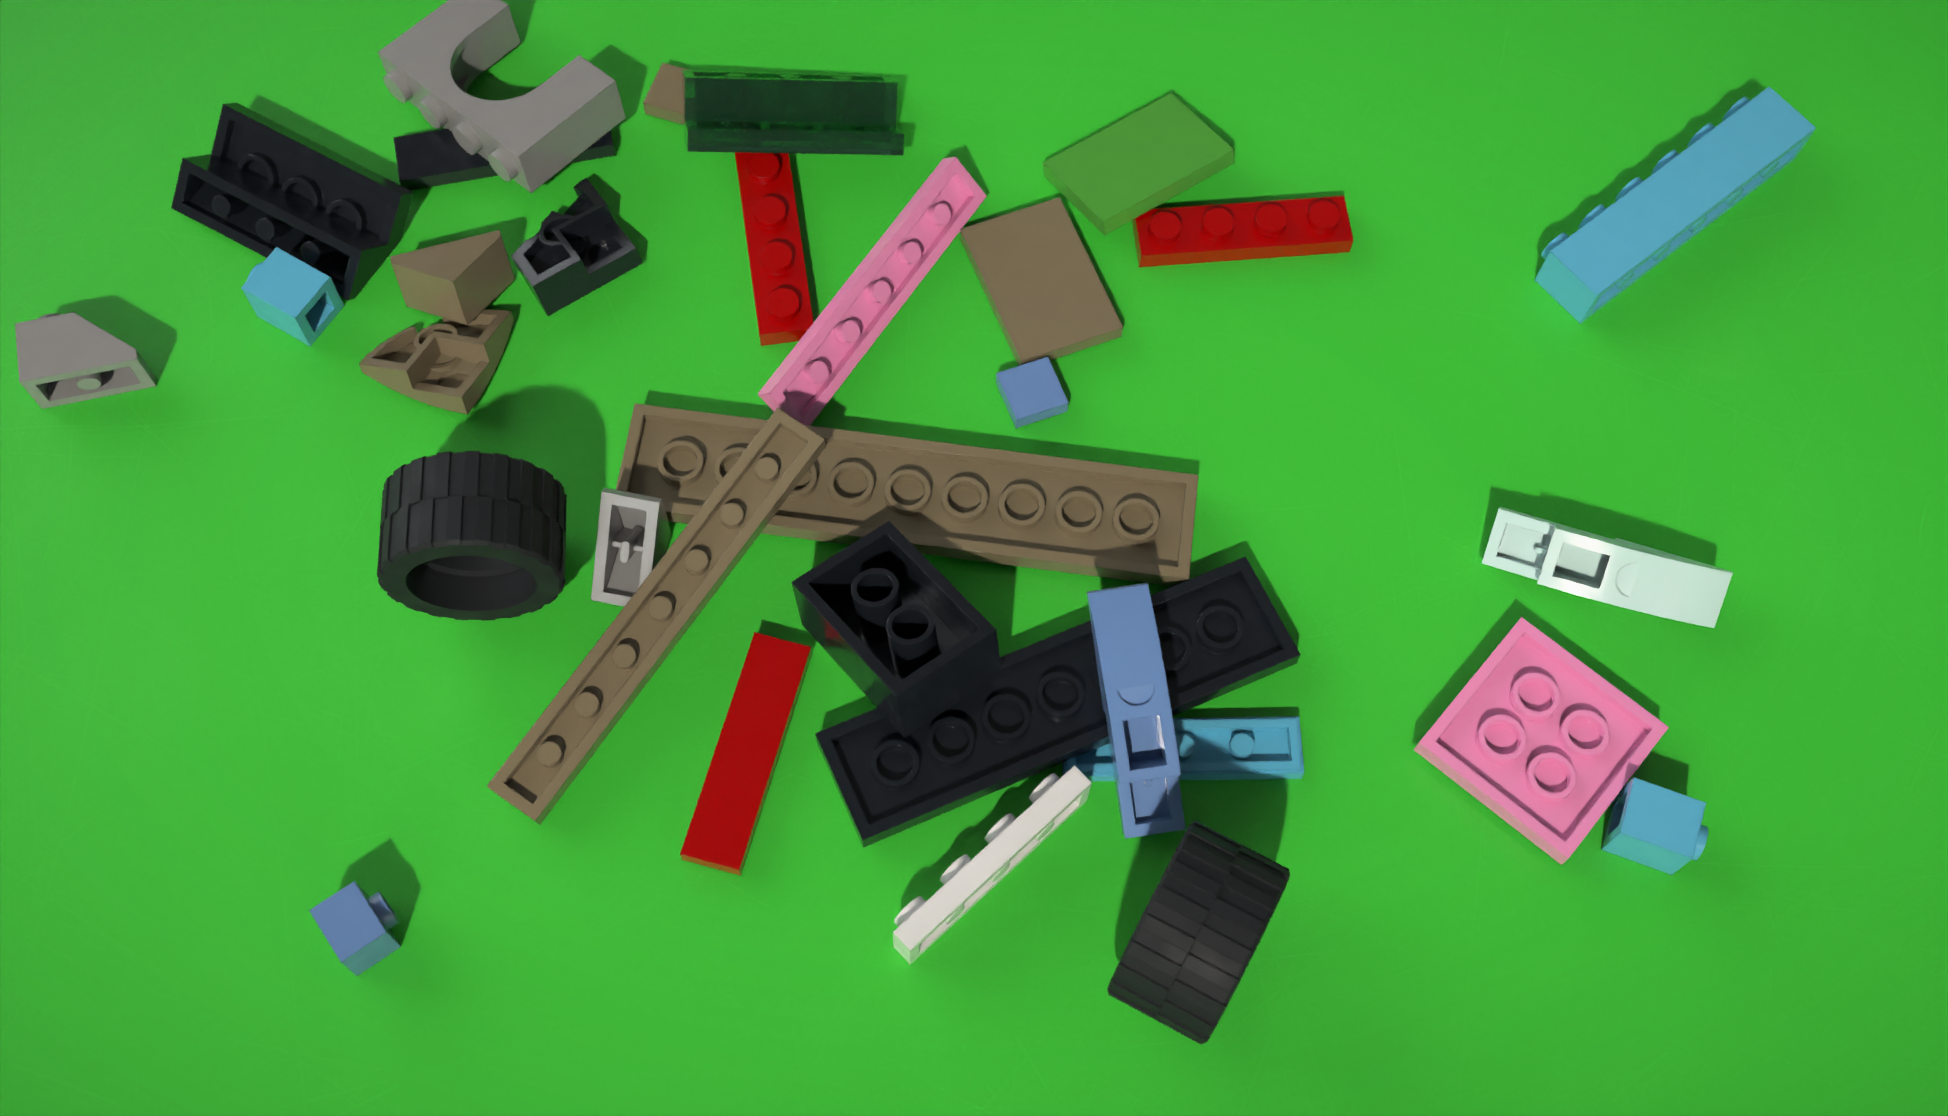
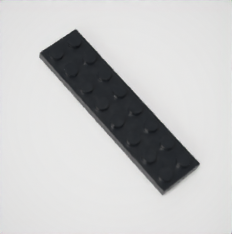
M1246 556L1151 595L1172 716L1295 665L1301 655ZM1091 620L1000 657L1002 673L905 738L878 708L815 733L816 742L863 848L1062 764L1073 757H1078L1109 744Z

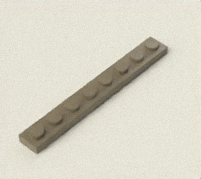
M779 408L774 411L488 783L487 787L539 825L543 822L825 449L826 444L823 437Z

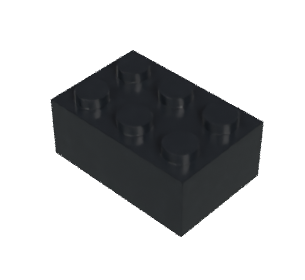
M887 521L791 582L802 625L904 738L1002 673L997 630L890 521Z

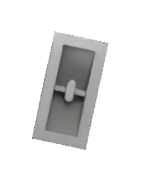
M604 488L601 491L591 600L624 607L664 556L670 541L671 530L663 499Z

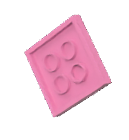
M1521 617L1420 740L1414 751L1562 865L1570 858L1669 727Z

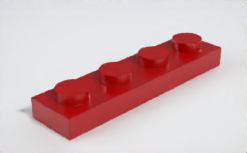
M788 146L735 152L760 344L764 346L797 342L813 324V316Z
M1344 196L1151 209L1132 220L1139 267L1350 252L1353 244Z

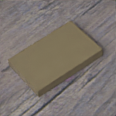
M1060 197L960 229L962 245L1018 366L1048 357L1051 361L1121 337L1123 326Z

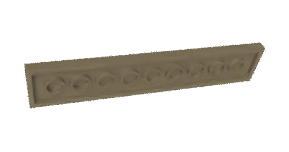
M635 403L616 490L663 499L669 522L688 524L767 420ZM805 425L825 439L826 447L761 532L762 534L851 545L887 521H890L921 554L1175 586L1189 580L1198 475Z

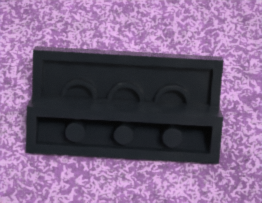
M228 103L222 105L212 153L182 158L171 208L266 258L278 247L330 276L339 296L352 300L357 297L399 244L414 192L239 103Z

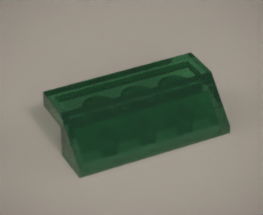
M682 70L685 145L688 152L903 155L904 133L896 126L898 83L890 75Z

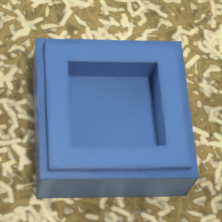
M1048 357L996 373V385L1015 428L1067 412L1069 402Z

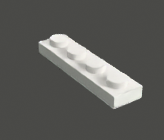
M1075 765L1061 778L1055 773L1045 778L1031 793L1029 800L1033 804L1017 819L1009 813L999 820L987 833L985 840L989 844L973 859L967 854L958 858L941 876L940 881L944 886L927 901L922 896H918L897 915L894 923L898 928L893 931V947L911 965L1087 801L1092 782Z

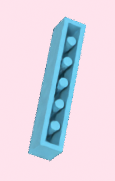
M1770 87L1751 101L1746 96L1741 98L1727 111L1722 119L1723 122L1715 127L1708 123L1692 137L1687 145L1688 148L1679 154L1676 150H1672L1656 164L1651 172L1652 175L1643 181L1640 177H1636L1619 192L1615 199L1616 202L1606 208L1601 204L1595 207L1581 221L1578 227L1579 230L1571 236L1563 232L1555 237L1541 254L1545 261L1535 281L1581 324L1792 162L1800 153L1816 127Z

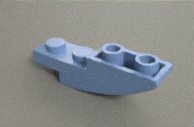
M1141 583L1088 591L1087 599L1103 711L1106 714L1122 833L1125 839L1185 830L1178 777L1181 775L1176 736L1148 584Z

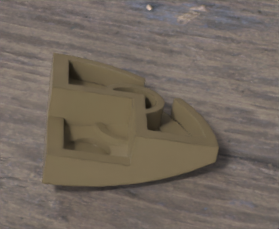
M483 310L468 325L442 318L444 324L430 325L418 333L415 327H409L378 345L359 363L362 373L398 393L431 406L468 414L479 400L497 368L508 341L514 319L511 311Z

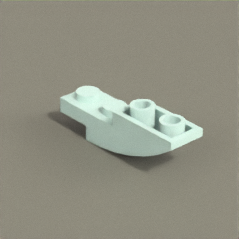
M1504 507L1498 509L1482 560V564L1538 580L1537 584L1626 609L1714 628L1733 574L1732 571L1623 539L1615 538L1613 540Z

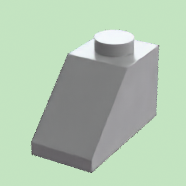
M74 312L46 314L35 320L15 323L19 382L41 409L156 387L155 375L135 348Z

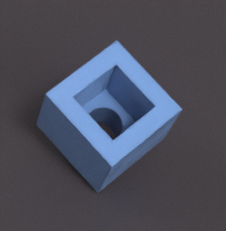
M355 881L309 910L340 962L356 976L401 947L390 930L400 922L386 899L379 891L369 897Z

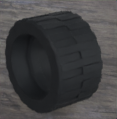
M480 451L443 452L429 457L417 458L407 465H402L393 471V475L386 479L382 494L377 567L380 587L385 592L387 591L388 596L396 602L404 604L407 608L425 612L432 616L454 618L455 620L485 621L513 618L541 609L544 605L554 601L565 586L567 495L564 493V487L545 469L538 468L529 461L499 453H482Z
M1197 821L1192 822L1172 856L1107 987L1108 994L1199 1044L1206 1043L1222 1017L1269 924L1289 880V869Z

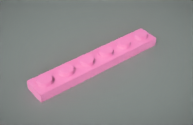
M957 157L943 158L758 392L759 397L773 412L779 408L803 425L812 424L954 240L960 229L964 227L987 197Z

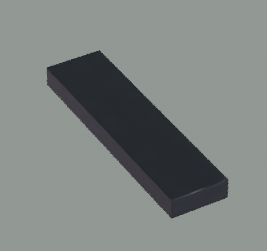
M448 128L393 137L399 181L401 186L409 190L499 176L493 170L489 161L480 154L475 153L471 155L459 145ZM611 130L570 163L616 156Z

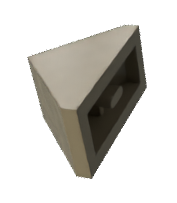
M500 230L390 256L391 264L407 307L464 325L470 324L515 280Z

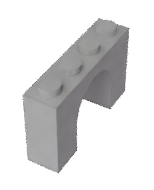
M448 0L378 52L386 71L383 81L390 93L401 103L407 101L412 103L434 128H448L459 145L471 155L475 153L480 154L489 161L493 170L503 180L509 182L513 179L532 193L626 118L616 80L580 55L540 86L522 96L506 100H485L467 94L466 92L471 83L482 72L521 44L509 5L502 0Z

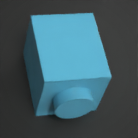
M278 247L272 251L264 262L257 264L251 270L246 283L241 287L257 317L308 346L315 342L344 307L330 276Z
M1634 777L1613 800L1601 850L1672 875L1689 861H1696L1704 850L1708 837V827L1702 825L1701 822L1706 802Z

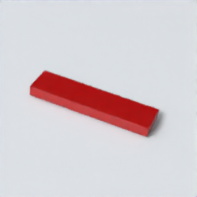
M754 632L680 852L682 860L741 876L812 656L810 646Z

